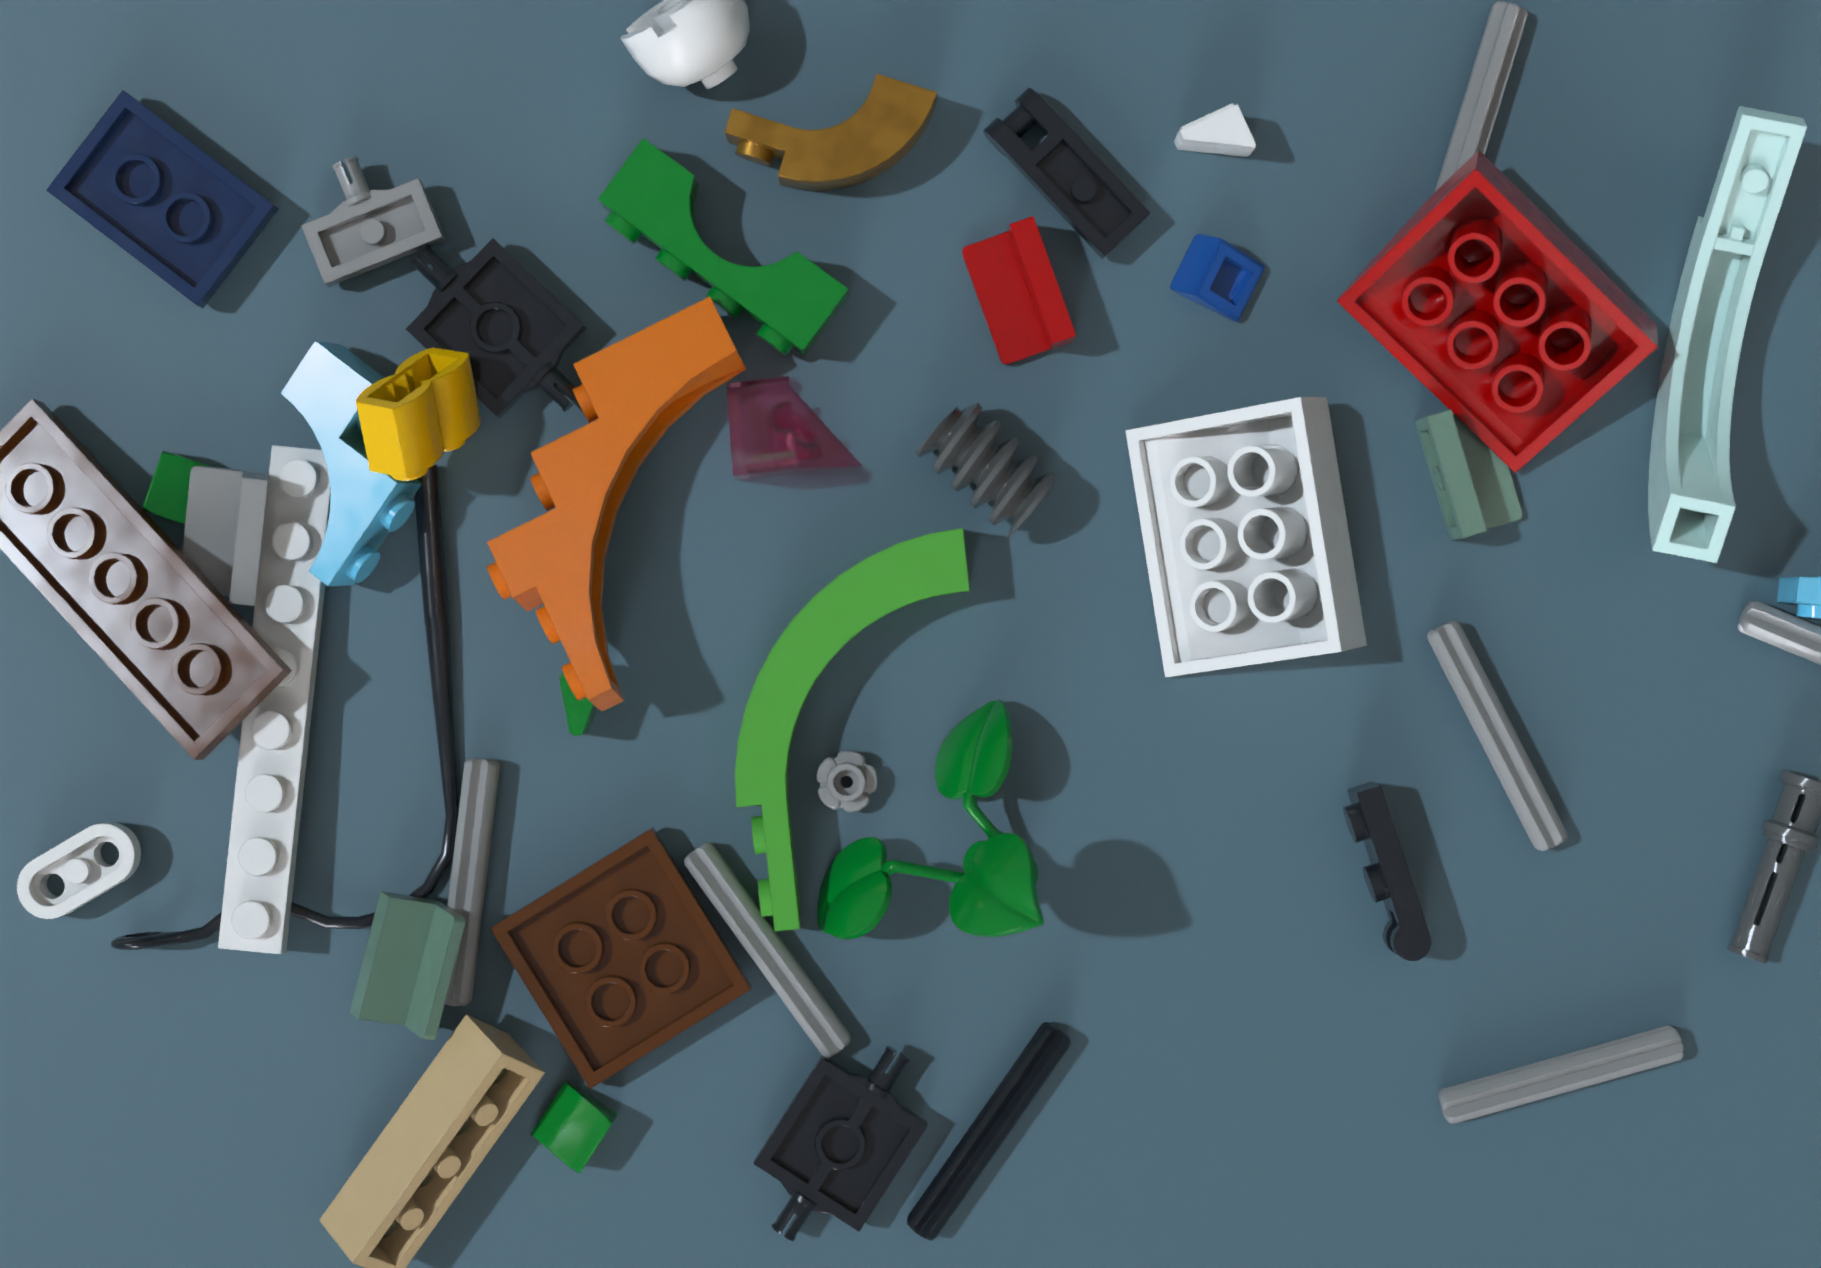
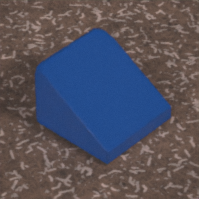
M1197 234L1193 238L1171 282L1170 288L1179 295L1231 321L1238 322L1265 266L1222 238Z

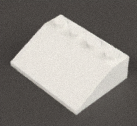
M1297 397L1125 430L1165 677L1343 652L1367 646L1327 397Z

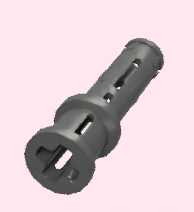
M1782 770L1779 778L1784 783L1773 817L1772 819L1764 820L1761 828L1764 830L1762 836L1767 837L1768 840L1754 880L1748 891L1732 942L1729 943L1727 948L1731 952L1762 963H1767L1769 958L1767 956L1787 906L1789 895L1805 851L1812 853L1813 848H1817L1820 838L1815 833L1821 819V782ZM1805 795L1798 819L1794 822L1802 797ZM1785 844H1787L1788 848L1786 850L1784 859L1782 863H1780V857L1782 855ZM1777 873V878L1774 887L1772 889L1764 915L1759 925L1758 919L1761 910L1763 908L1774 874Z

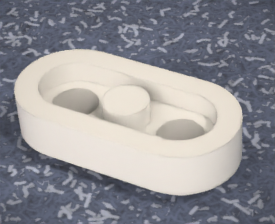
M104 822L92 825L33 859L22 869L17 881L19 900L29 913L39 918L53 919L69 914L130 878L140 863V843L136 835L122 824ZM105 842H111L118 848L119 858L114 865L106 863L101 857V848ZM51 874L59 875L64 881L65 888L61 896L51 894L47 888V880Z

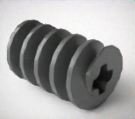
M975 403L962 411L956 407L936 427L915 453L922 457L938 449L939 454L933 470L940 474L956 466L958 470L951 485L952 488L959 491L973 483L977 485L970 504L976 509L993 500L995 505L989 522L996 525L1011 517L1014 522L1007 536L1009 538L1051 493L1057 475L1050 471L1034 479L1032 474L1038 458L1031 454L1015 462L1013 458L1020 443L1016 437L999 445L994 442L1001 426L1000 422L994 420L978 428L976 423L983 408L979 403Z

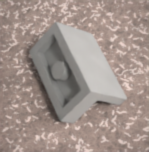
M195 465L191 468L182 552L221 595L230 596L229 604L255 606L269 473Z

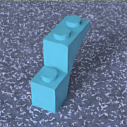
M315 341L281 392L299 410L312 428L321 446L329 475L330 513L328 526L320 551L309 572L327 586L354 585L366 579L377 566L381 556L377 550L389 532L399 529L410 517L415 507V502L411 499L422 483L417 479L400 481L393 479L391 475L370 471L356 399L364 389L385 377L343 345Z

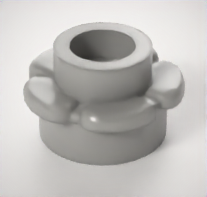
M850 750L839 752L835 758H826L820 764L816 773V779L820 783L818 795L821 801L833 810L843 808L848 813L857 812L866 807L870 801L869 795L876 791L878 785V776L875 768L865 763V757L862 754ZM843 776H850L852 778L853 784L851 787L844 788L841 785L840 780Z

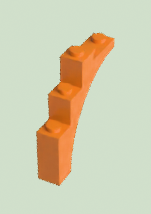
M711 297L697 302L573 364L582 382L581 385L573 388V392L589 424L530 452L539 473L530 477L535 492L546 511L554 507L556 508L487 542L496 561L488 565L487 570L502 599L505 600L512 597L527 612L544 604L543 607L535 610L536 615L549 641L552 644L561 641L570 662L561 666L569 687L578 701L587 697L601 712L625 701L608 654L602 610L605 557L617 512L640 465L668 428L704 395L746 370Z

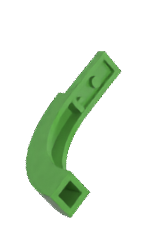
M963 528L930 533L898 543L867 557L840 574L817 593L793 618L772 647L756 678L744 711L738 738L735 765L736 807L761 805L762 816L751 817L755 854L766 853L769 878L758 879V893L761 916H773L774 932L800 929L802 924L789 803L788 770L794 731L804 702L814 683L831 659L864 628L886 614L908 604L931 597L970 591Z

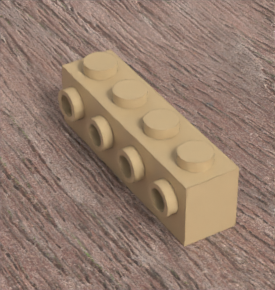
M466 1014L319 1219L353 1264L364 1268H406L543 1077L545 1072L508 1033Z

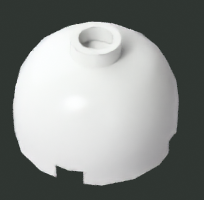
M662 0L634 21L626 29L628 34L621 36V40L633 59L646 74L662 84L685 87L701 80L705 88L710 89L729 78L738 69L732 59L745 47L750 31L748 6L745 0Z

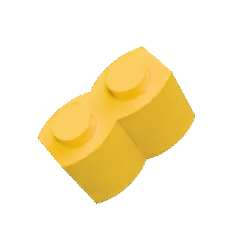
M435 347L418 352L402 362L394 375L371 384L356 399L370 471L391 475L393 479L400 481L414 480L424 476L429 468L442 457L444 452L462 447L466 443V439L472 436L481 425L469 353Z

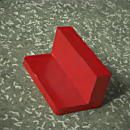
M1034 216L1009 224L1007 232L963 248L962 257L998 357L1003 365L1013 364L1074 341L1077 335Z

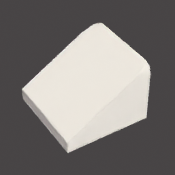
M1233 103L1182 126L1174 140L1177 150L1231 156H1250L1256 148L1254 138L1238 104L1234 105Z

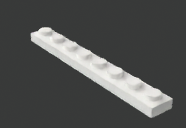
M272 445L252 628L286 663L292 672L242 721L218 948L272 954H284L287 950L325 584L312 575L309 570L322 546L330 513V483L327 465L322 450L276 445Z

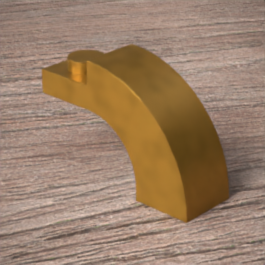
M876 73L870 94L861 108L850 118L833 127L819 130L799 129L732 108L724 133L728 143L737 146L735 154L743 159L768 166L771 165L773 157L781 159L782 163L778 173L780 186L807 191L843 189L861 184L878 176L907 154L921 137L932 117L937 104V92Z

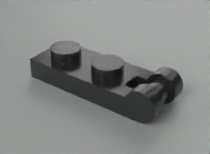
M1029 87L1015 100L1017 107L1003 121L999 118L993 120L983 130V133L990 143L1004 157L1008 158L1090 247L1104 259L1149 216L1150 212L1044 99ZM1035 125L1047 137L1031 151L1020 138Z
M1368 782L1347 789L1352 805L1343 807L1344 817L1353 841L1355 843L1364 841L1371 865L1363 867L1364 878L1375 903L1384 901L1390 920L1384 927L1383 941L1389 950L1402 959L1418 961L1429 952L1431 937L1382 787L1379 784Z

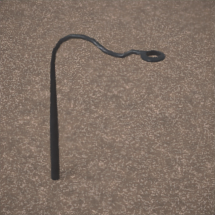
M432 465L424 476L417 478L422 484L415 493L414 498L424 623L446 817L441 853L425 882L409 895L426 898L434 891L453 857L458 820L449 608L437 465ZM293 902L291 903L290 915L328 929H362L372 926L375 914L373 912L359 917H329ZM222 912L200 928L179 932H145L124 935L112 940L111 946L119 950H139L206 939L220 929Z

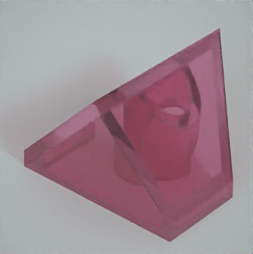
M789 376L727 383L733 476L738 481L862 466L793 390L789 383Z

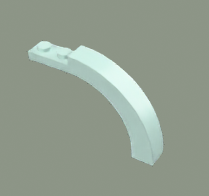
M1739 106L1704 217L1698 216L1673 308L1655 405L1648 481V516L1652 551L1713 563L1718 561L1736 508L1730 476V429L1740 352L1760 269L1807 129L1803 118Z

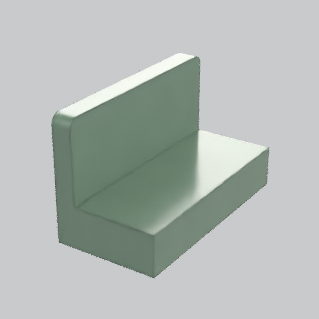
M1451 409L1415 421L1450 540L1462 539L1483 533L1487 529L1522 518L1521 506L1509 467L1456 417Z
M380 891L349 1013L358 1020L403 1025L421 1039L435 1040L465 927V918L438 900Z

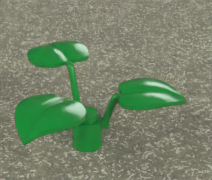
M1000 699L998 701H991L959 722L944 739L936 758L935 781L938 791L950 800H957L963 797V808L988 836L986 841H977L967 850L963 859L964 872L900 860L886 862L887 850L883 841L876 837L858 839L840 851L830 864L823 878L817 902V920L821 932L841 940H851L861 937L874 929L883 918L889 906L892 895V883L889 876L896 873L956 883L949 899L950 917L953 924L959 930L969 935L978 937L1007 936L1044 924L1036 889L1038 867L1034 861L1029 844L1016 834L1004 833L998 830L977 804V797H989L999 790L1010 767L1013 736L1010 712L1005 702Z

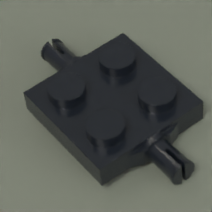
M494 238L471 261L456 267L454 270L431 249L430 245L426 244L418 251L436 269L433 271L416 254L411 258L409 264L414 266L436 289L432 293L428 306L406 330L426 349L435 347L469 353L477 398L499 418L523 394L536 389L538 386L562 408V411L566 412L573 404L556 387L559 385L577 402L573 392L575 386L557 369V366L564 351L587 327Z
M890 1046L885 1048V1052L869 1077L849 1072L831 1059L821 1055L755 1157L753 1164L779 1180L789 1195H791L784 1209L771 1225L777 1233L781 1234L791 1217L796 1214L785 1231L784 1237L786 1239L795 1240V1236L812 1210L833 1215L860 1232L927 1128L926 1120L899 1104L892 1092L889 1091L906 1064L910 1061L900 1053L889 1071L885 1073L897 1054V1050Z

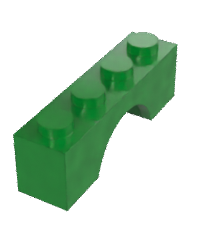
M642 138L598 198L604 209L610 212L604 222L633 244L642 236L659 248L660 252L655 257V260L681 280L686 281L689 275L693 273L712 288L705 297H711L713 303L731 317L736 319L742 310L762 324L756 334L783 355L787 356L791 349L794 348L806 356L849 298V289L798 251L779 262L757 267L737 265L717 256L703 243L696 229L694 205L699 184L695 176L646 139Z

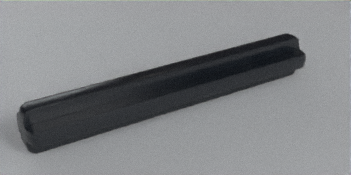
M1048 1022L1041 1024L909 1213L907 1225L919 1236L930 1241L938 1236L1070 1047L1071 1040L1061 1029Z

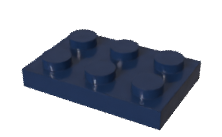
M124 90L118 95L46 190L201 308L205 307L279 210L278 207Z

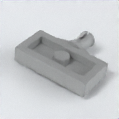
M358 157L344 159L353 183L344 163L339 161L332 166L346 200L330 214L301 225L323 281L329 287L413 254L426 244L432 246L446 240L424 184L419 178L390 190H370L359 165Z

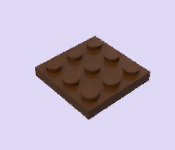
M654 827L490 928L589 1089L752 988L751 983Z

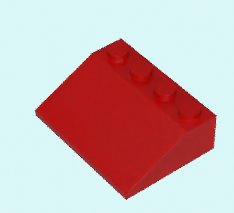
M1479 150L1430 196L1337 299V302L1449 410L1451 409L1452 413L1515 473L1658 347L1657 324Z

